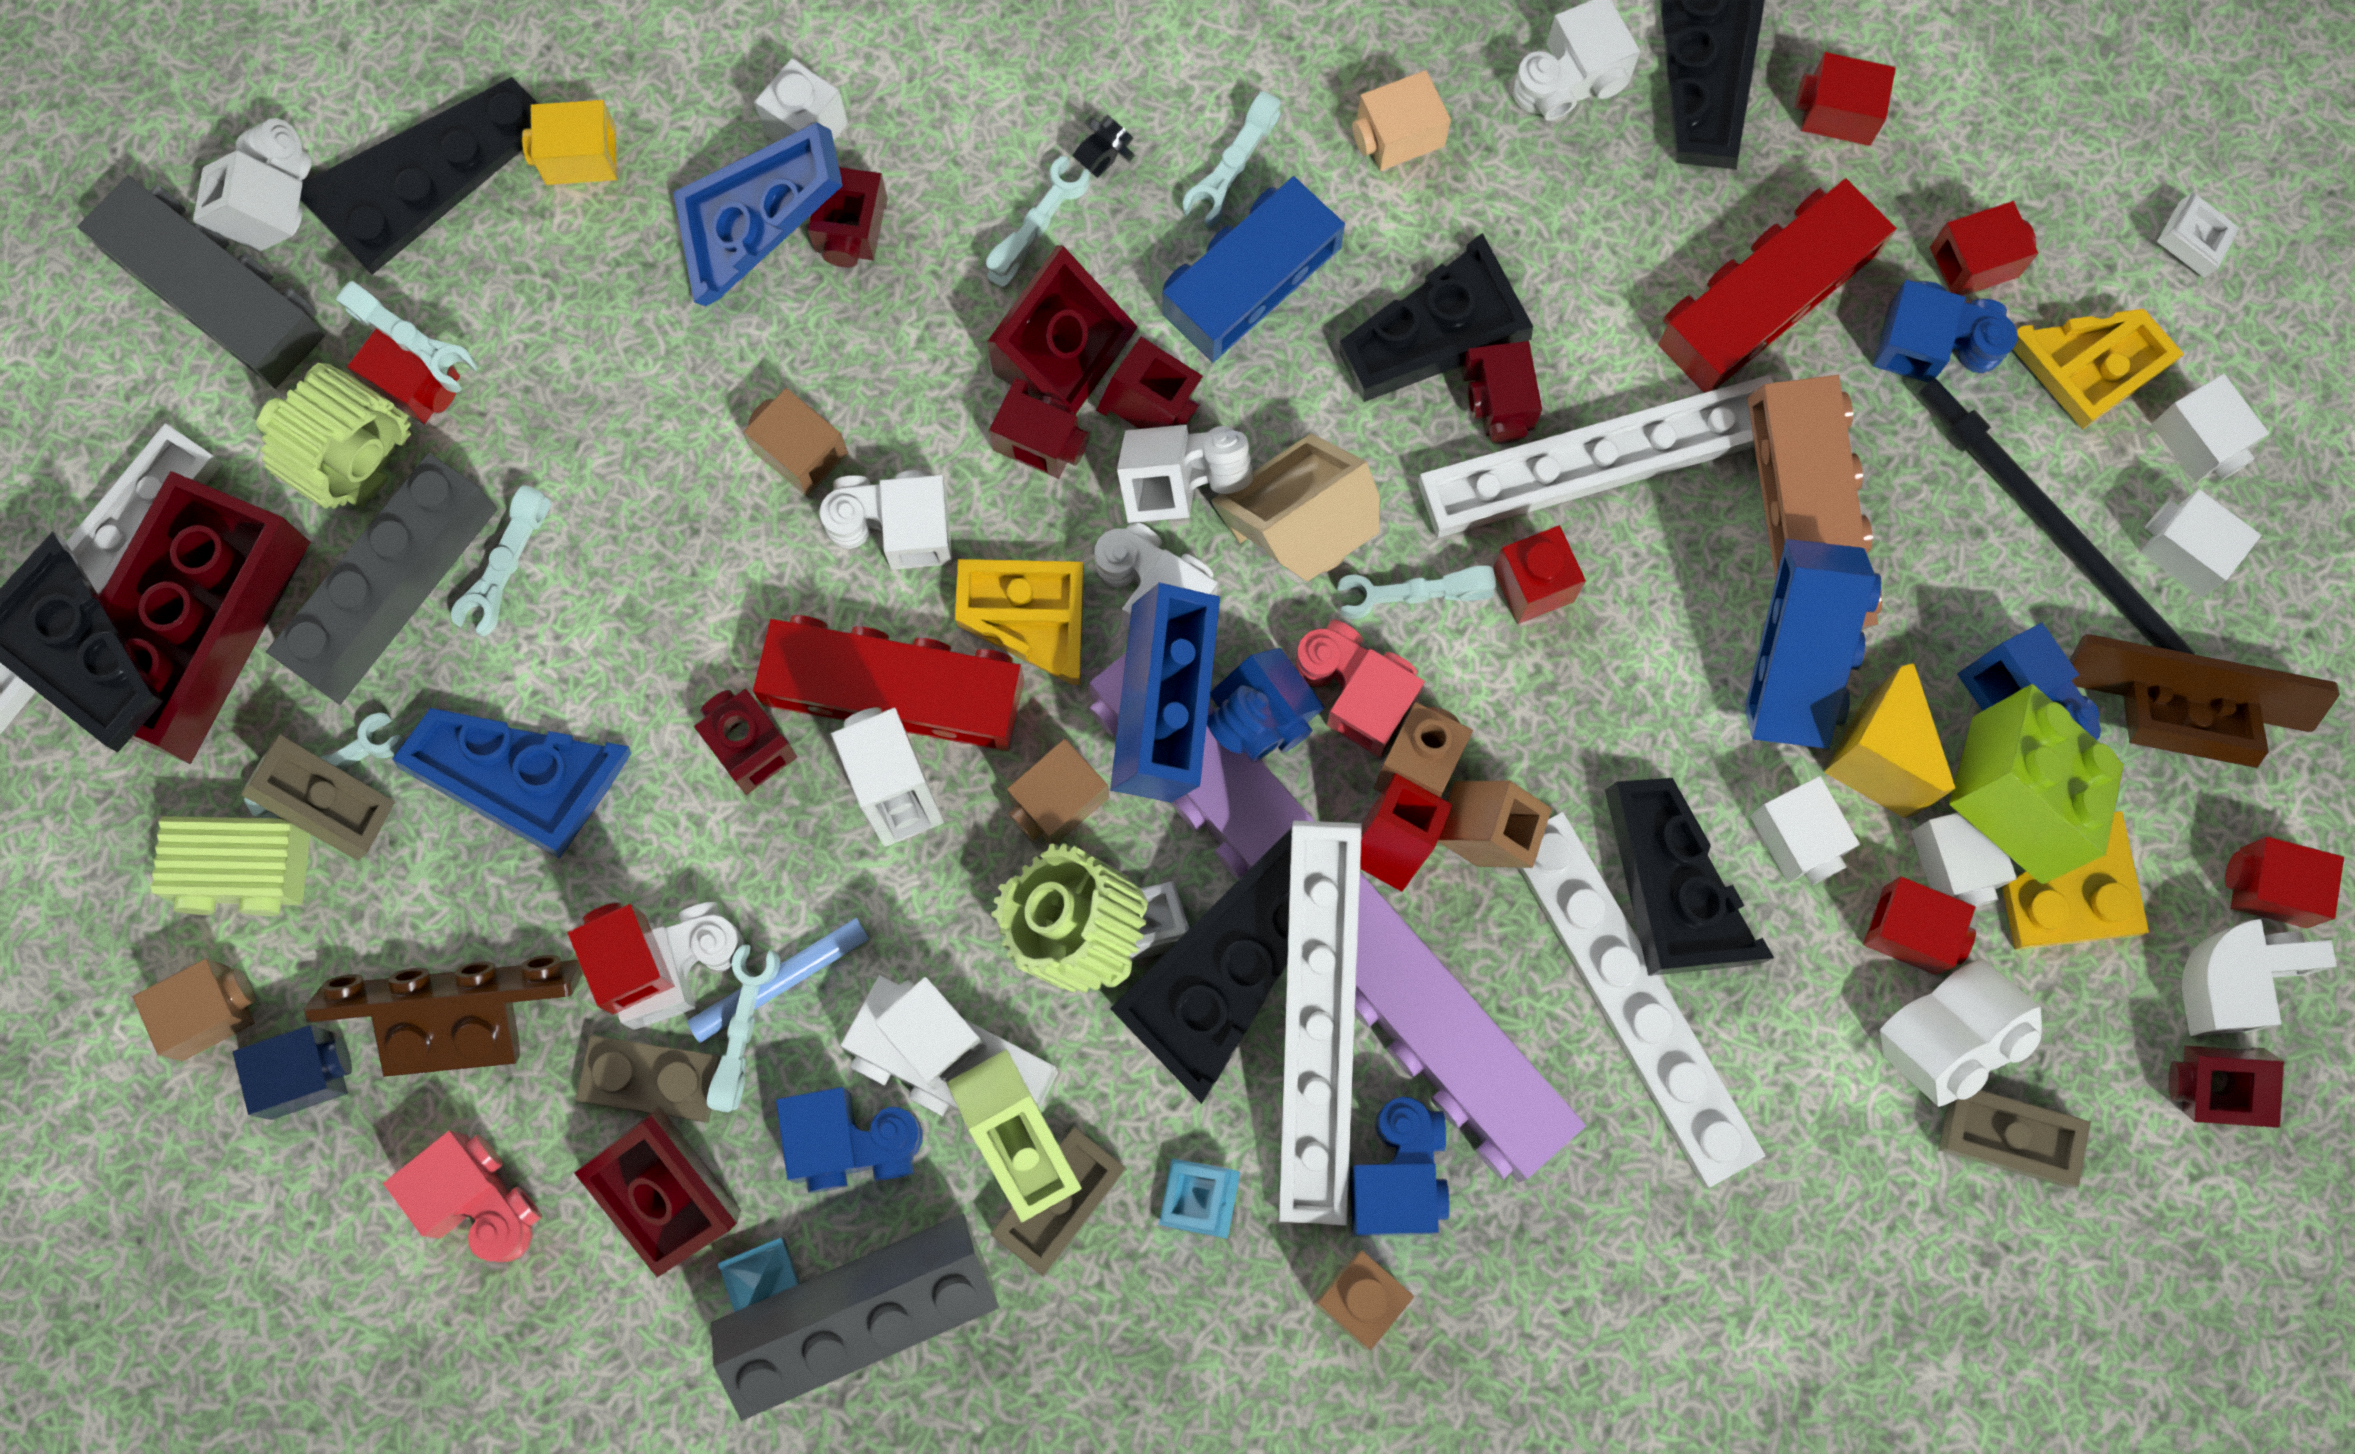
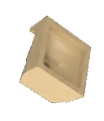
M1312 433L1253 471L1254 479L1245 489L1230 494H1219L1211 499L1226 526L1239 543L1249 539L1257 546L1263 547L1269 557L1307 582L1318 574L1337 567L1346 555L1379 534L1380 495L1367 461Z

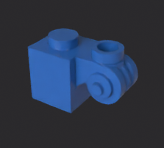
M1906 279L1889 303L1872 367L1929 383L1949 363L1952 349H1958L1961 364L1967 370L1974 373H1987L1999 366L2007 354L2013 350L2017 342V330L2014 323L2006 316V306L1998 301L1976 299L1969 304L1965 302L1966 297L1948 292L1940 284L1929 281L1914 282Z
M2043 622L2002 642L1957 673L1982 711L2023 688L2034 684L2053 702H2057L2065 707L2072 719L2096 740L2100 737L2101 728L2098 721V708L2091 699L2081 695L2071 681L2079 676V673Z
M1276 648L1250 655L1210 692V697L1218 707L1208 715L1207 725L1213 737L1222 746L1236 754L1245 753L1251 762L1254 763L1270 754L1277 747L1284 753L1301 743L1313 731L1308 722L1319 714L1325 706L1283 650Z
M844 1087L776 1099L787 1180L794 1183L806 1182L808 1193L847 1187L846 1174L870 1169L873 1170L874 1181L895 1179L914 1174L912 1161L923 1143V1129L920 1122L907 1110L900 1107L885 1108L874 1116L870 1131H861L855 1124L851 1092Z
M1394 1098L1381 1108L1375 1121L1376 1134L1381 1142L1389 1147L1396 1148L1392 1161L1388 1164L1354 1165L1350 1168L1352 1236L1433 1235L1439 1233L1438 1220L1449 1219L1447 1179H1436V1163H1434V1152H1445L1446 1149L1444 1112L1427 1110L1422 1103L1414 1098Z

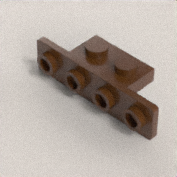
M2086 634L2081 638L2069 659L2079 673V676L2071 680L2076 687L2124 696L2129 743L2258 768L2269 752L2264 724L2313 732L2340 696L2338 684L2334 681L2092 634Z
M542 955L530 958L517 966L495 968V964L492 962L480 961L463 965L456 969L455 972L430 974L429 970L425 968H410L396 972L389 978L363 980L361 975L348 974L337 976L324 982L304 1007L306 1022L371 1016L383 1077L516 1064L520 1057V1044L512 1002L571 996L583 971L578 960L561 961V958L556 955Z

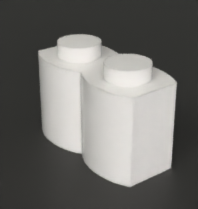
M1983 958L1978 959L1951 974L1932 994L1920 997L1903 1007L1882 1026L1880 1036L1883 1057L1938 1107L1951 1103L1958 1098L1965 1100L1975 1095L1984 1086L1990 1070L1999 1068L2009 1062H2021L2034 1052L2042 1035L2041 1006Z

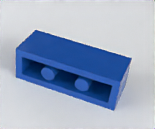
M1292 176L1278 190L1275 187L1265 190L1253 203L1249 212L1250 215L1235 228L1232 225L1222 228L1208 244L1206 254L1192 266L1186 263L1178 267L1168 277L1163 286L1162 315L1212 363L1220 358L1342 247L1345 223L1295 176Z
M1794 539L1785 540L1746 698L1745 714L1752 740L1830 749L1835 726H1843L1845 724L1850 707V692L1846 688L1851 669L1859 670L1865 653V634L1861 631L1866 612H1875L1881 594V576L1879 573H1874L1865 548Z
M1159 582L1132 604L1110 791L1172 803L1200 787L1220 596Z

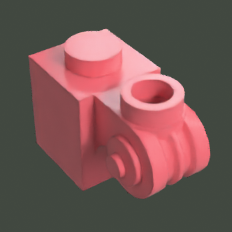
M1333 619L1326 629H1315L1308 632L1301 639L1295 660L1296 669L1310 686L1323 687L1330 684L1334 679L1340 684L1342 693L1330 710L1326 726L1381 758L1420 696L1425 681L1416 676L1417 669L1406 659L1391 652H1385L1382 656L1371 648L1369 651L1360 646L1363 637L1354 628L1344 622Z
M451 1130L447 1131L383 1183L422 1237L441 1239L467 1217L471 1216L476 1221L470 1228L468 1245L472 1253L486 1261L511 1262L522 1257L530 1247L533 1238L532 1225L542 1218V1214L536 1204L520 1187L516 1186L510 1192L507 1190L505 1184L495 1172L503 1165L500 1157L492 1146L478 1134L470 1139L466 1134Z

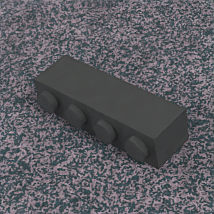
M127 175L77 228L102 253L276 389L325 337L312 321V318L318 313L317 310L290 287L280 294L270 286L269 283L274 279L273 276L247 253L244 252L236 259L225 251L230 243L220 233L197 223L192 225L181 216L186 211V208L160 185L156 184L149 191L130 175Z
M428 452L270 645L266 653L338 705H341L498 509L478 485Z
M965 1214L957 1215L711 1322L713 1367L740 1420L743 1421L998 1309L999 1304L989 1269Z

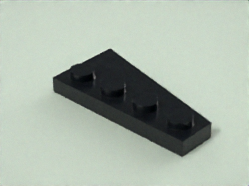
M1660 0L1676 163L1737 170L1765 0Z
M510 77L302 183L300 201L373 275L523 150V130L531 129V104L539 103Z
M1292 827L1110 1008L1201 1104L1213 1089L1288 964Z

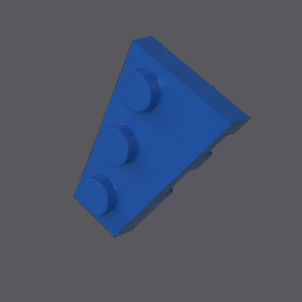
M816 122L673 192L694 303L707 306L719 300L843 186L831 129Z
M430 708L392 760L398 769L560 859L613 784L631 755L629 746L606 742L605 746L576 741L572 735L548 731V734L545 735L509 728L506 722Z

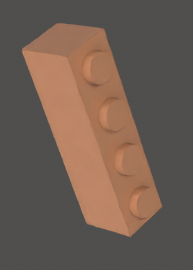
M1839 374L1762 385L1747 397L1775 580L1786 539L1865 548L1866 553L1869 552L1873 541L1872 528L1868 517L1861 515L1858 490H1860L1863 481L1862 465L1858 455L1851 453L1848 429L1853 421L1852 402L1849 394L1841 390ZM1882 591L1875 612H1866L1862 630L1878 625L1877 614L1882 609Z

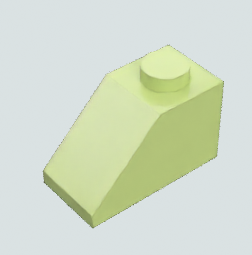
M1007 1049L946 1082L970 1134L1021 1223L1082 1189Z

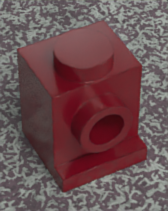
M839 167L843 186L811 214L808 232L815 252L822 253V258L826 262L838 267L851 268L858 264V259L874 261L888 196L882 173ZM854 221L859 224L858 226L847 225L844 223Z
M1140 336L1113 374L1096 411L1104 416H1107L1111 411L1138 429L1178 425L1188 426L1201 405L1192 399V396L1203 375Z
M1523 341L1469 348L1461 372L1463 382L1475 380V382H1469L1468 403L1472 418L1483 419L1486 437L1490 436L1493 443L1506 444L1523 439L1527 436L1528 431L1535 429L1543 410L1530 342Z
M1015 377L989 428L993 451L1057 479L1060 478L1067 463L1074 466L1078 465L1090 438V432L1079 427L1078 417L1073 415V411L1066 404L1049 396H1041L1039 400L1029 396L1027 382Z
M746 688L737 695H734L731 690H725L713 696L700 709V714L704 719L693 726L745 795L798 758L788 742ZM741 723L749 725L748 733L743 739L739 741L728 739V733Z
M2185 1045L2184 1062L2173 1061L2170 1066V1097L2172 1101L2182 1102V1112L2194 1122L2280 1128L2284 1061L2265 1048L2234 1049ZM2216 1070L2226 1071L2228 1075L2226 1087L2219 1092L2211 1091V1075Z

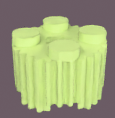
M319 362L308 371L304 382L300 380L294 391L290 389L287 392L288 397L286 400L273 398L262 407L256 420L257 428L266 434L262 437V441L266 444L261 448V452L265 454L261 459L266 464L265 468L271 474L323 508H328L329 506L336 508L338 504L345 506L347 501L363 508L367 500H372L387 482L389 477L382 473L381 470L390 460V454L396 451L397 448L394 447V444L397 443L404 447L406 439L411 436V432L407 430L411 424L407 421L408 415L396 408L392 402L348 373L335 368L329 363Z
M1063 843L1060 847L1056 844H1050L1048 850L1040 854L1043 859L1037 856L1034 857L1031 867L1027 865L1022 867L1023 875L1021 877L1015 875L1006 884H1000L998 887L1002 894L1000 897L994 898V903L998 905V908L991 913V917L997 919L998 925L1002 927L999 929V934L1006 937L1001 944L1009 950L1007 956L1015 961L1014 965L1017 966L1016 968L1061 989L1073 993L1076 990L1087 993L1089 988L1099 990L1100 984L1107 987H1116L1129 977L1132 969L1130 954L1138 953L1139 951L1135 944L1136 941L1142 940L1144 937L1139 932V928L1146 925V920L1142 919L1147 910L1148 901L1141 888L1129 881V877L1078 847L1073 846L1072 848Z

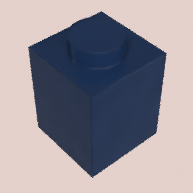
M308 1025L232 1051L249 1116L273 1120L348 1094L344 1076L352 1072L350 1054L344 1041L340 1037L333 1038L331 1031L314 1025Z

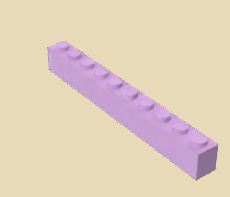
M1126 653L1089 682L1091 698L1095 701L1089 707V710L1099 725L1111 737L1117 734ZM1210 703L1208 715L1215 710ZM1207 725L1201 785L1172 802V805L1180 817L1195 832L1205 826L1220 843V846L1214 850L1215 855L1223 866L1239 880L1292 827L1293 821L1314 820L1261 760L1252 763L1245 753L1236 754L1229 751L1213 737ZM1360 872L1355 1016L1367 1027H1370L1375 1022L1382 1027L1394 1041L1387 1047L1392 1058L1412 1078L1419 1072L1427 1078L1438 1091L1431 1098L1432 1102L1439 1111L1444 1112L1445 1118L1454 1127L1459 1128L1466 1123L1483 1142L1476 1151L1492 1172L1502 1180L1509 1174L1518 1183L1527 1180L1587 1125Z

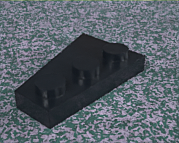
M52 531L0 588V663L102 744L118 753L163 703V700L68 544L62 537Z

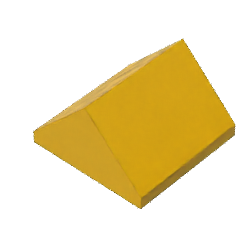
M1914 663L1901 666L1864 699L1824 771L1827 775L1903 818L1917 815L1956 789Z

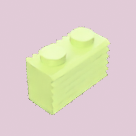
M162 816L158 821L160 830L157 833L159 842L155 846L157 855L153 860L155 864V869L152 872L154 881L150 888L152 894L174 902L173 911L194 915L215 914L216 903L239 904L238 912L243 914L280 915L281 905H303L311 835L308 832L281 818Z

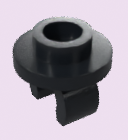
M1108 114L1100 123L1092 116H1089L1084 123L1094 134L1087 137L1073 154V157L1082 166L1088 169L1096 178H1099L1115 162L1118 154L1130 163L1135 154L1127 146L1134 137Z

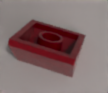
M1056 245L987 340L992 372L1010 385H1012L1015 377L1026 381L1029 396L1038 400L1041 396L1055 398L1066 404L1073 411V415H1076L1138 326L1063 245Z
M660 1106L574 1172L657 1278L730 1231L737 1224L741 1210Z

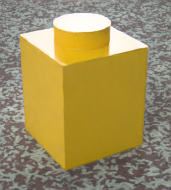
M604 100L531 104V129L523 130V151L527 164L529 166L535 165L545 185L617 180L616 126Z

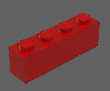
M1847 178L1843 179L1827 193L1821 187L1812 192L1795 210L1794 215L1797 217L1785 228H1782L1778 223L1772 225L1751 246L1750 250L1753 252L1751 256L1740 265L1735 259L1728 261L1710 278L1707 283L1710 289L1696 301L1690 295L1684 297L1663 318V322L1667 327L1658 346L1703 393L1719 388L1882 252L1897 228Z
M792 615L790 622L770 618L753 687V692L762 706L845 721L850 716L869 708H881L882 712L896 708L906 733L1009 752L1024 685L1021 664L1012 663L1013 658L1011 656L989 649L976 650L975 656L951 652V646L930 638H915L913 645L891 641L887 633L870 627L856 626L852 628L851 633L827 629L828 624L824 621L804 615Z

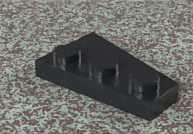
M1481 233L1466 245L1465 253L1448 266L1440 264L1425 276V283L1403 300L1394 299L1340 340V356L1363 402L1462 366L1469 348L1529 341L1532 339L1533 325L1485 236Z
M1674 779L1617 781L1605 789L1648 976L1743 967L1765 963L1773 959L1774 956L1763 937L1755 940L1738 910L1745 905L1734 885L1725 887L1708 856L1711 845Z

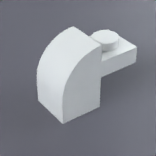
M2261 919L2239 924L2215 933L2203 940L2189 956L2182 977V994L2190 1036L2255 1032L2281 1025L2273 978L2310 975L2337 967L2332 940L2304 942L2303 933L2300 931L2264 936Z

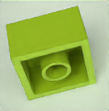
M2031 684L1972 717L1954 783L1956 789L1952 791L1949 805L2043 885L2106 855L2124 764L2109 746L2099 743L2074 721L2065 707L2057 702H2053L2034 684Z

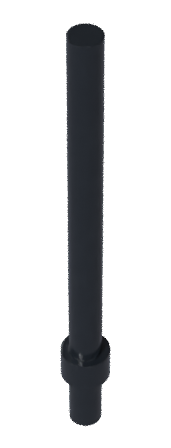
M1934 378L1917 393V396L1949 429L1945 435L1961 452L1968 449L2153 647L2195 654L2194 650L1987 432L1991 429V426L1975 409L1969 413L1937 378Z

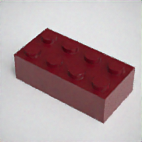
M173 471L169 472L102 591L100 599L163 700V703L131 739L191 765L311 542L284 517Z

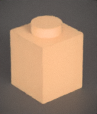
M1427 70L1361 94L1357 120L1352 122V131L1363 156L1372 154L1379 170L1382 171L1445 147L1451 118Z

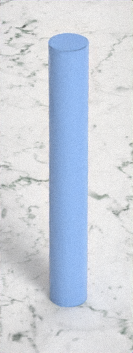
M857 917L782 962L775 978L769 983L760 985L754 1010L870 940ZM741 988L687 1020L689 1028L699 1043L729 1026L733 1014H736Z

